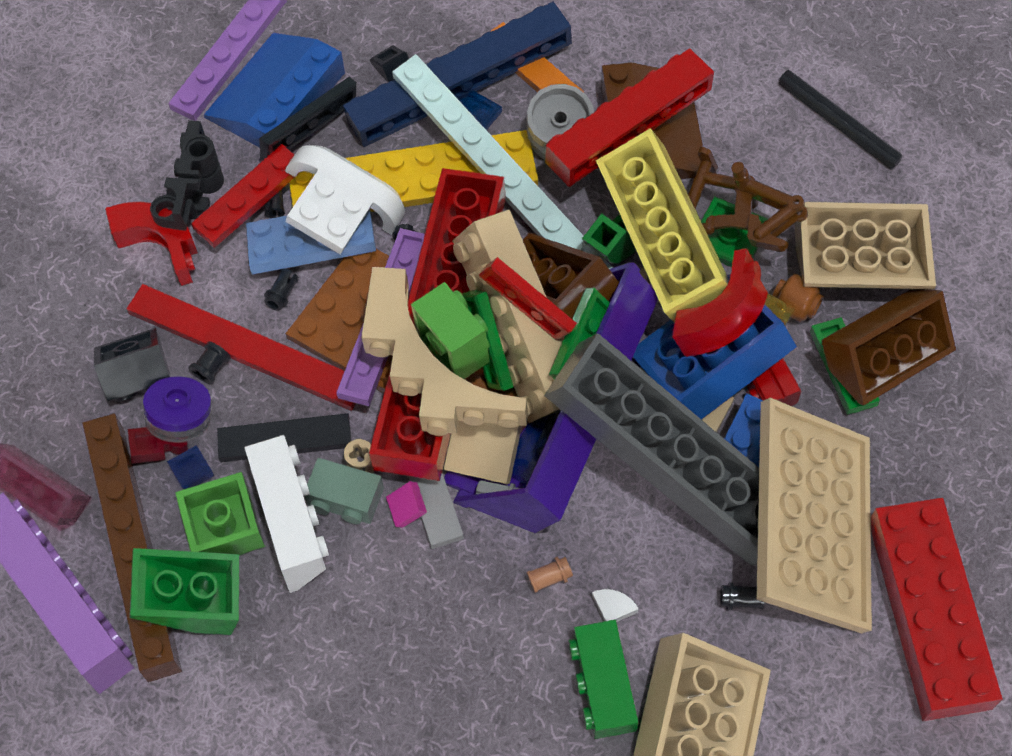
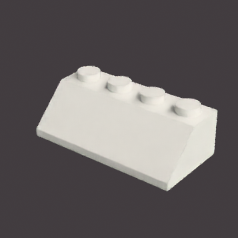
M282 435L246 446L245 451L280 568L289 592L292 593L298 591L326 570L323 557L329 556L324 537L316 538L313 526L320 524L314 505L306 506L303 497L310 493L304 474L297 476L294 466L300 464L295 445L288 446L285 436Z

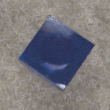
M197 445L167 461L183 490L200 485L214 477L210 466Z

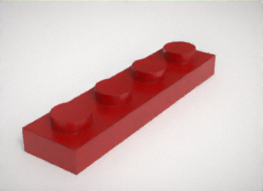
M281 144L191 223L193 230L212 247H217L295 178L285 172L294 154Z

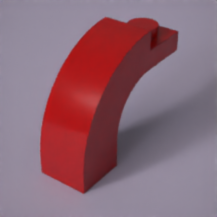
M127 202L105 208L110 230L118 249L142 242L159 244L170 252L180 285L193 283L190 271L196 269L192 255L198 252L188 227L186 231L157 225L150 209L152 203ZM164 208L160 211L159 216L167 217L173 212Z
M747 248L734 251L729 283L717 298L699 307L677 310L672 337L685 357L705 354L724 347L741 336L760 315L768 292L760 280L761 269L759 263L753 260Z

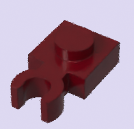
M155 426L127 429L132 464L165 460L166 451L174 454H185L188 452L187 441H175L186 438V431L162 433V429Z

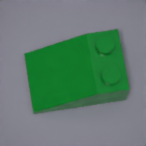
M133 548L129 618L193 633L231 635L239 621V554Z

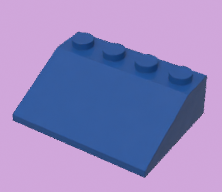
M272 33L205 112L204 118L260 148V137L337 84L345 74L342 52L318 39Z
M764 305L758 318L741 336L715 351L685 357L672 337L675 323L670 319L638 344L633 358L647 375L702 420L797 346L784 323Z

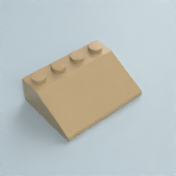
M805 202L808 217L804 221H797L795 223L796 252L804 287L935 289L936 280L928 204Z
M685 633L661 638L633 756H754L771 670Z

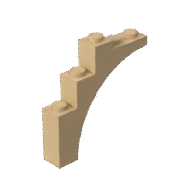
M372 267L361 337L365 353L376 357L393 355L390 372L393 391L405 396L422 394L419 413L422 431H427L436 436L457 433L458 421H463L473 426L482 425L483 423L498 424L505 428H515L518 425L526 426L528 416L527 398L502 395L475 386L451 372L432 355L419 337L409 315V284L406 269Z

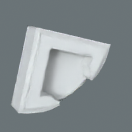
M603 589L592 592V598L604 621L616 619V622L638 613L639 609L634 601L619 591Z

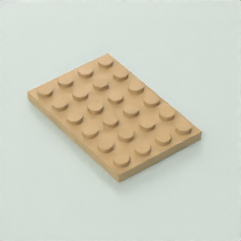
M768 398L761 401L757 600L861 634L872 631L870 438L775 399Z

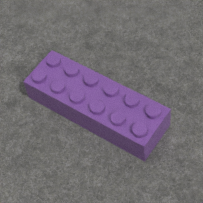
M4 492L0 494V563L80 674L99 694L134 669L128 660L133 653L19 500L16 499L11 503Z

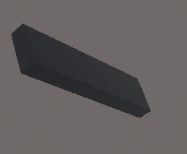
M351 77L346 78L260 137V159L264 160L281 144L290 150L343 113V105L356 97L357 82Z
M349 413L217 428L219 461L222 463L248 460L245 451L246 446L282 435L285 436L288 446L295 445L297 454L344 449L352 441Z

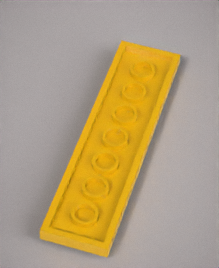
M527 130L491 135L538 186V176ZM453 142L345 158L390 185L399 194L404 207L433 203L442 168L480 173ZM302 171L289 182L293 206L314 177V174Z

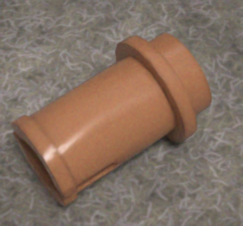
M555 557L554 562L527 572L535 593L562 580L564 583L568 582L567 578L572 577L573 574L566 557L561 559Z

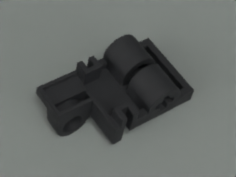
M188 120L186 132H182L180 136L181 155L180 158H176L174 163V174L178 178L166 177L164 187L167 188V194L157 197L150 207L156 224L161 227L187 231L189 219H197L210 207L209 197H203V193H214L224 184V175L213 141L205 135L201 121ZM173 208V213L170 216H159L162 209Z

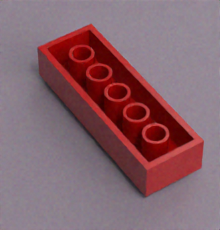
M937 498L875 508L870 518L871 534L922 721L993 710L1003 698L944 499Z

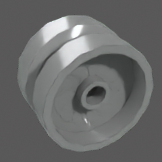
M555 84L539 90L531 99L527 110V135L532 150L545 160L546 144L553 136L563 134L577 120L586 118L594 113L593 105L585 93L574 86Z

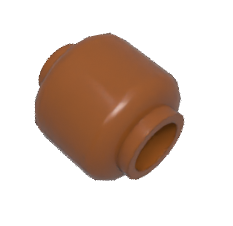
M797 274L791 275L787 281L781 279L773 292V297L777 298L776 309L800 322L808 317L812 319L815 316L824 297L820 295V287H804L802 277Z

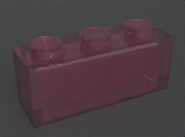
M0 443V487L53 523L74 526L91 496L16 446Z

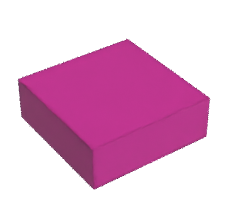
M409 481L386 496L395 527L403 528L427 513L417 482Z

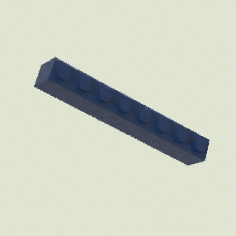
M554 1L544 6L535 8L532 12L518 19H512L506 25L494 31L484 33L480 38L468 44H462L455 50L432 59L426 65L458 100H461L517 72L519 68L547 57L572 44L571 25ZM396 80L381 84L375 90L363 96L355 97L343 105L347 122L363 148L428 116Z

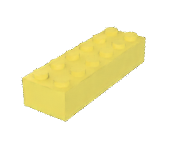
M650 128L596 160L664 313L675 323L677 310L699 307L717 298L727 287L729 279L664 144Z

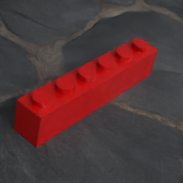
M690 48L680 55H674L667 64L658 70L650 71L639 83L626 87L618 97L610 102L602 103L588 117L577 120L569 130L561 135L553 136L546 144L545 163L568 187H571L598 168L596 160L650 128L654 130L711 91L714 71Z

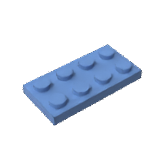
M370 209L341 255L286 223L287 216L246 223L249 267L252 275L376 251Z

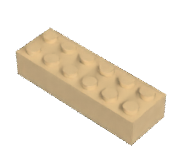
M509 209L474 221L453 240V249L457 260L463 264L466 271V281L470 291H487L513 386L518 397L527 398V419L531 423L561 410L544 395L554 381L549 373L564 337L555 340L479 276L483 268L498 257L546 297Z

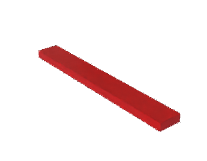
M145 284L141 285L126 308L128 314L203 347L208 341H211L228 352L231 359L352 411L356 405L354 402L338 399L336 392L345 372L344 370Z

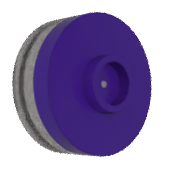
M179 376L164 378L151 385L144 395L143 407L146 428L152 435L168 442L190 441L202 435L210 425L211 397L209 391L203 384L194 379Z

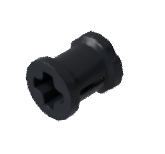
M208 341L204 346L205 351L196 363H191L188 369L201 381L212 384L215 380L214 375L223 363L230 361L231 357L222 347Z

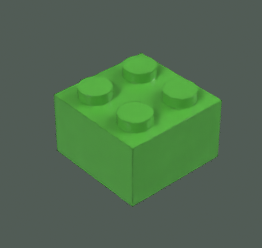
M444 282L411 304L415 327L419 337L432 355L451 372L465 379L489 363L488 348L490 344L486 338L488 328L478 314L472 315L467 309V302L458 290L453 292Z
M242 472L175 492L191 552L241 555L265 547L249 488Z

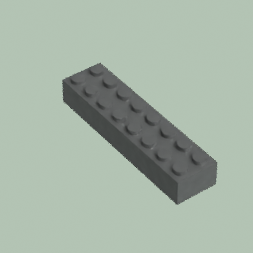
M597 333L580 342L544 396L751 566L757 565L759 467L600 334Z

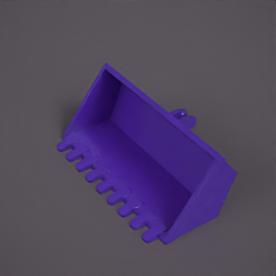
M627 263L609 269L619 281V284L612 293V297L608 300L610 304L596 334H600L628 359L632 360L658 301L655 290L639 273L640 269L635 263ZM561 410L541 455L533 452V449L548 417L551 415L531 423L528 422L520 434L510 484H515V487L519 489L476 494L479 481L510 486V484L469 475L464 476L451 471L445 474L444 479L447 486L458 490L453 501L454 504L464 508L470 507L530 532L537 533L561 521L596 438Z

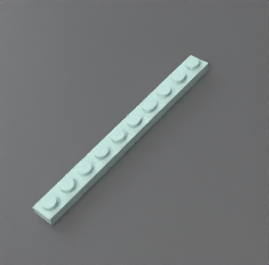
M416 54L392 71L393 78L480 173L504 177L506 202L538 236L599 256L609 269L613 268L604 257L585 245L582 240V233Z

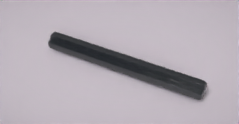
M786 70L781 75L779 85L890 169L895 168L902 159L900 152L791 70Z

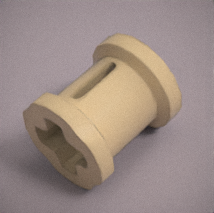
M356 439L347 444L344 450L347 466L359 470L365 468L366 472L374 473L369 456L371 444L368 441ZM362 456L364 461L358 462L357 458Z

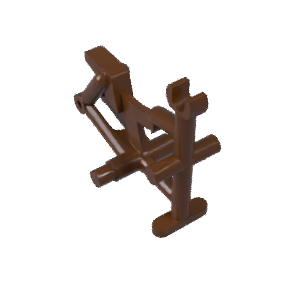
M700 147L698 156L701 162L690 191L687 193L695 210L705 184L732 189L736 192L735 215L709 216L706 219V223H702L707 235H712L717 229L725 228L748 230L747 237L751 246L784 252L789 244L787 241L777 237L797 221L806 220L808 211L805 207L804 199L800 195L791 196L756 181L753 176L749 175L742 162H735L732 165L733 177L717 174L718 166L711 150ZM759 202L779 210L762 224L758 215L751 214L752 209L756 208Z

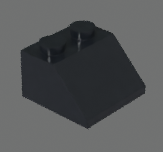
M156 328L94 348V367L107 401L116 399V401L127 400L135 395L134 392L146 388L148 390L155 382L170 377V371Z

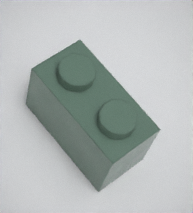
M317 458L307 483L310 494L304 497L307 505H314L315 512L318 514L328 515L331 512L341 515L343 520L358 525L361 522L371 524L384 486L382 477L379 475Z

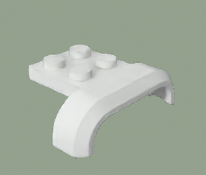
M318 145L300 147L285 169V172L294 177L300 171L314 174V177L287 215L285 222L340 255L370 208L379 214L383 220L382 229L391 235L405 215L402 200L390 185L326 147Z

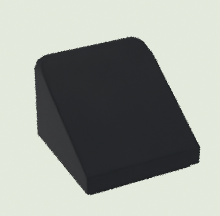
M392 45L373 56L370 62L389 83L395 80L392 71L406 62L409 57L407 52Z

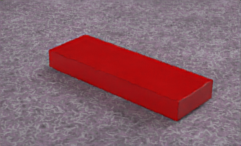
M498 257L487 264L480 272V278L555 340L569 334L577 323Z

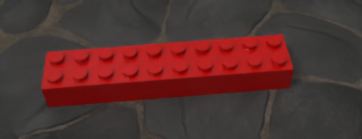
M442 168L408 299L409 315L414 326L415 322L411 304L445 282L453 292L458 290L463 294L470 291L463 264L457 260L454 254L453 240L474 221L503 212L506 200L503 176ZM390 373L369 451L373 469L375 471L440 481L451 433L436 436L427 431H422L419 419L422 394L405 396L399 392H394Z

